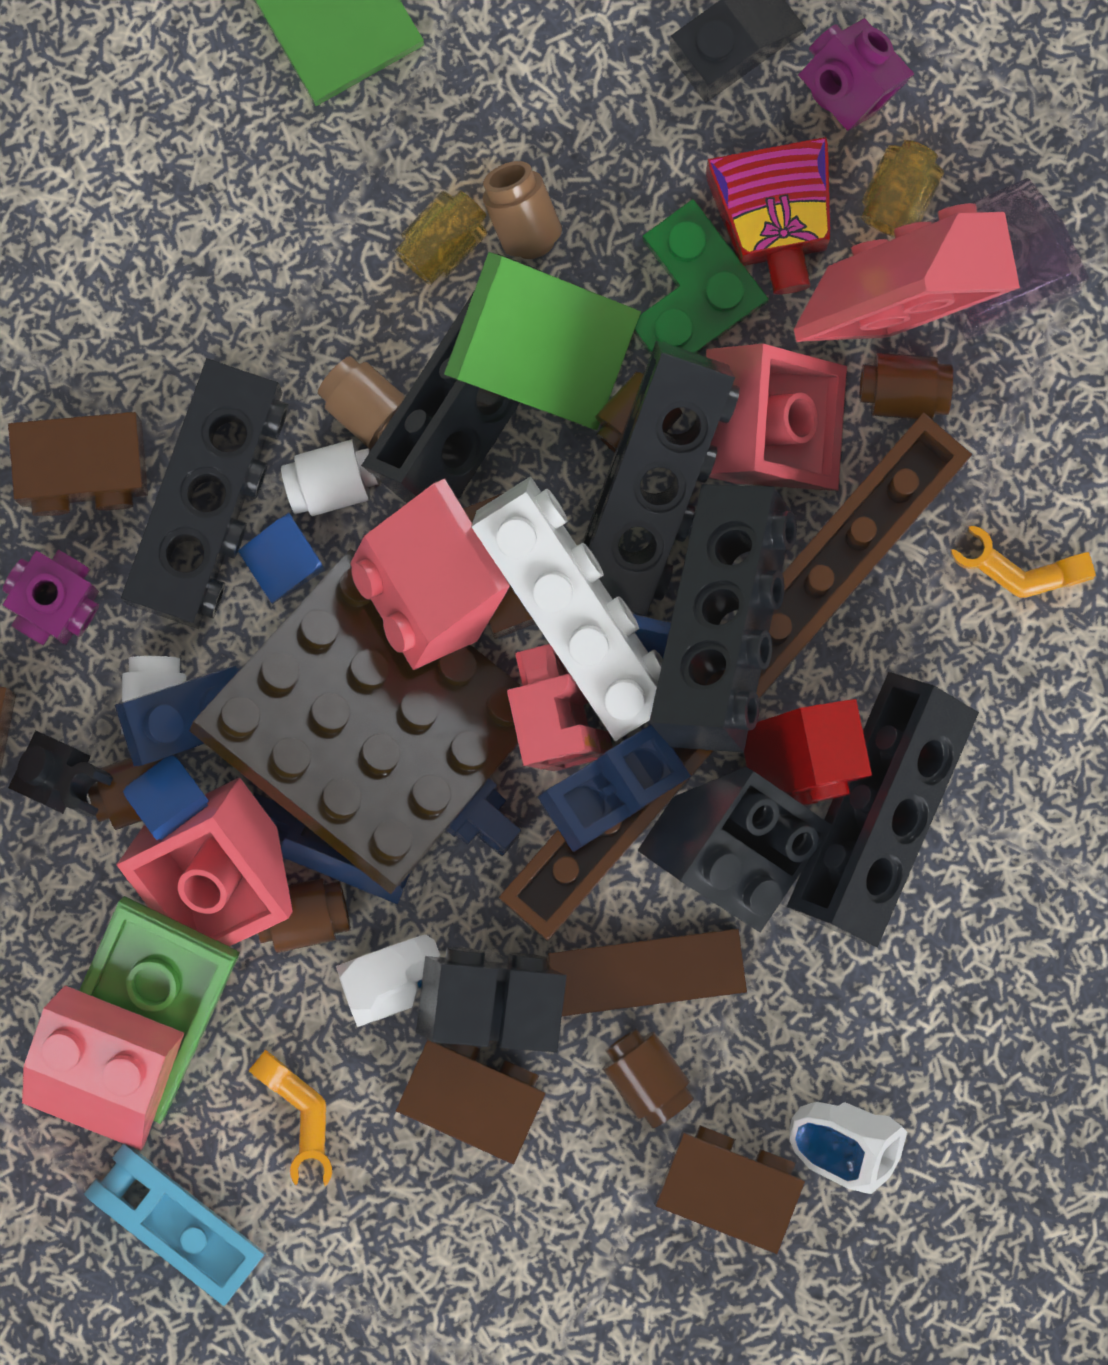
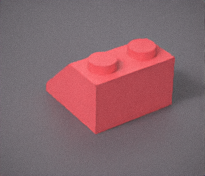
M767 344L706 349L707 358L729 365L735 376L733 385L740 388L738 401L730 421L727 424L718 422L710 445L717 447V455L709 478L735 484L838 491L847 366Z
M445 479L433 483L364 535L350 563L356 588L364 598L371 599L383 619L384 632L390 645L397 652H403L413 670L477 642L510 587L503 573L472 529V522Z
M240 777L205 794L209 800L208 806L164 839L156 840L146 825H144L116 864L148 908L229 947L289 919L293 912L277 826Z
M65 985L43 1008L23 1067L22 1103L141 1151L149 1135L184 1032Z

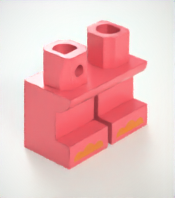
M550 644L515 653L522 686L509 689L507 693L523 766L558 771L591 763L613 748L609 731L588 726L584 705L589 702Z

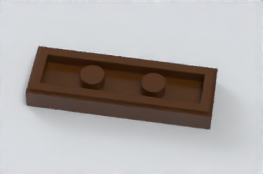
M739 929L548 953L550 968L567 975L562 1016L747 993Z

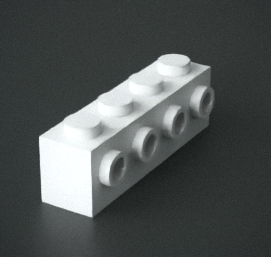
M530 476L478 509L471 527L613 739L617 741L650 720L663 659L656 650L647 652L635 634V631L639 630V626L631 610L621 597L611 598L599 580L604 574L597 559L586 544L581 543L578 546L575 544L564 527L568 519L561 505L550 490L545 489L541 492Z

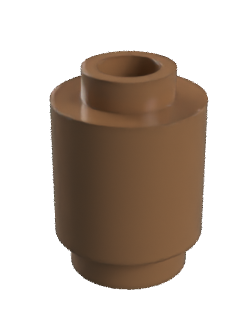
M523 161L505 163L493 169L483 181L485 188L483 202L504 252L510 256L523 259H535L545 255L553 248L554 243L560 237L562 225L542 176L538 172L532 171L531 166Z
M351 356L343 359L329 372L317 392L326 401L325 410L369 449L373 448L406 397L368 362L359 364Z

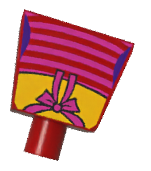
M823 137L708 159L705 172L707 182L735 255L741 263L746 266L767 262L775 295L795 293L811 287L805 254L827 250L830 241L827 138Z

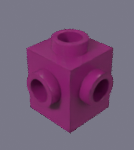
M865 18L844 30L835 24L821 34L809 47V51L814 55V58L798 74L802 81L810 88L815 101L822 108L830 111L847 131L879 112L914 75L913 71L893 50V45L889 38L882 31L872 27Z
M37 550L29 562L23 558L20 559L9 573L2 588V591L8 594L2 605L17 615L11 626L43 646L49 636L67 645L73 634L78 637L82 636L99 608V604L94 602L99 591L90 582L85 580L91 569L60 550H57L52 559ZM45 583L55 584L58 590L56 600L49 605L38 604L36 598Z

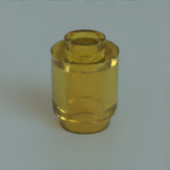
M904 140L901 147L888 145L862 198L865 209L861 219L872 228L894 238V230L896 228L921 222L944 175V170L936 164L937 153L911 140Z
M460 190L454 197L445 191H441L401 233L404 241L394 251L419 278L432 285L440 275L447 278L488 235L486 229L481 224L487 215L463 191Z

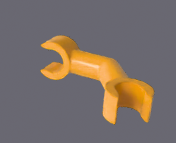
M969 526L968 532L978 538L983 544V553L980 557L968 559L957 550L951 549V556L959 566L966 569L978 568L1019 598H1027L1057 588L1072 586L1093 580L1096 576L1089 552L1024 571L993 548L989 534L977 526Z
M264 1050L249 1069V1072L300 1111L299 1153L291 1163V1179L297 1185L300 1164L306 1159L314 1158L323 1165V1184L326 1186L332 1176V1164L325 1154V1099L271 1053Z

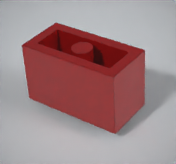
M856 699L801 707L759 721L753 730H748L744 749L747 767L803 806L817 804L820 800L850 794L848 782L872 775Z

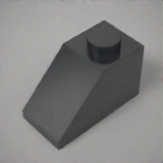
M719 0L671 35L669 55L703 101L707 103L804 33L806 27L785 0Z

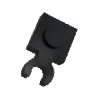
M35 730L26 751L19 760L18 768L8 788L64 814L66 807L85 816L94 817L99 809L88 803V791L96 782L110 786L113 777L107 771L88 763L90 755Z

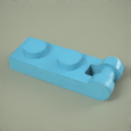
M122 1144L112 1157L116 1162L102 1181L96 1178L84 1195L207 1294L225 1306L266 1253L163 1173L136 1149ZM137 1179L150 1191L138 1207L134 1208L122 1196Z

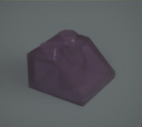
M1029 178L971 202L976 204L977 212H1005L1020 288L952 313L965 342L1081 291L1089 280V276L1063 220ZM937 217L927 222L935 223L939 221V218Z

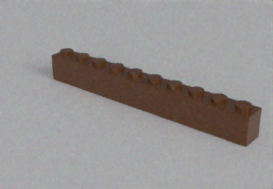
M924 412L782 573L785 584L784 598L781 607L773 611L769 630L772 640V655L768 667L765 670H761L756 692L759 700L972 456V453ZM725 670L713 674L706 685L718 681L723 676ZM673 748L691 777L714 752V750ZM691 777L574 852L560 831L557 830L499 896V900L548 942Z

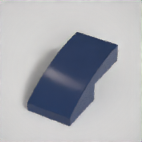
M649 725L605 752L597 760L547 789L538 799L574 852L690 778L691 775L674 749L668 745L652 725Z

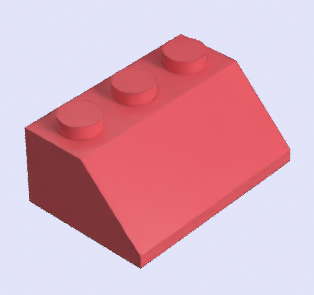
M973 203L955 205L938 211L939 221L935 223L917 222L896 228L894 230L895 239L891 241L879 239L854 245L851 247L853 256L827 267L794 328L796 342L891 337L1020 288L1005 212H977L976 204Z

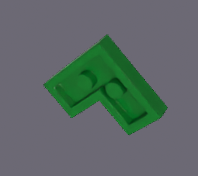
M694 199L643 235V242L678 287L639 316L634 334L650 355L656 340L698 354L768 303L769 298Z

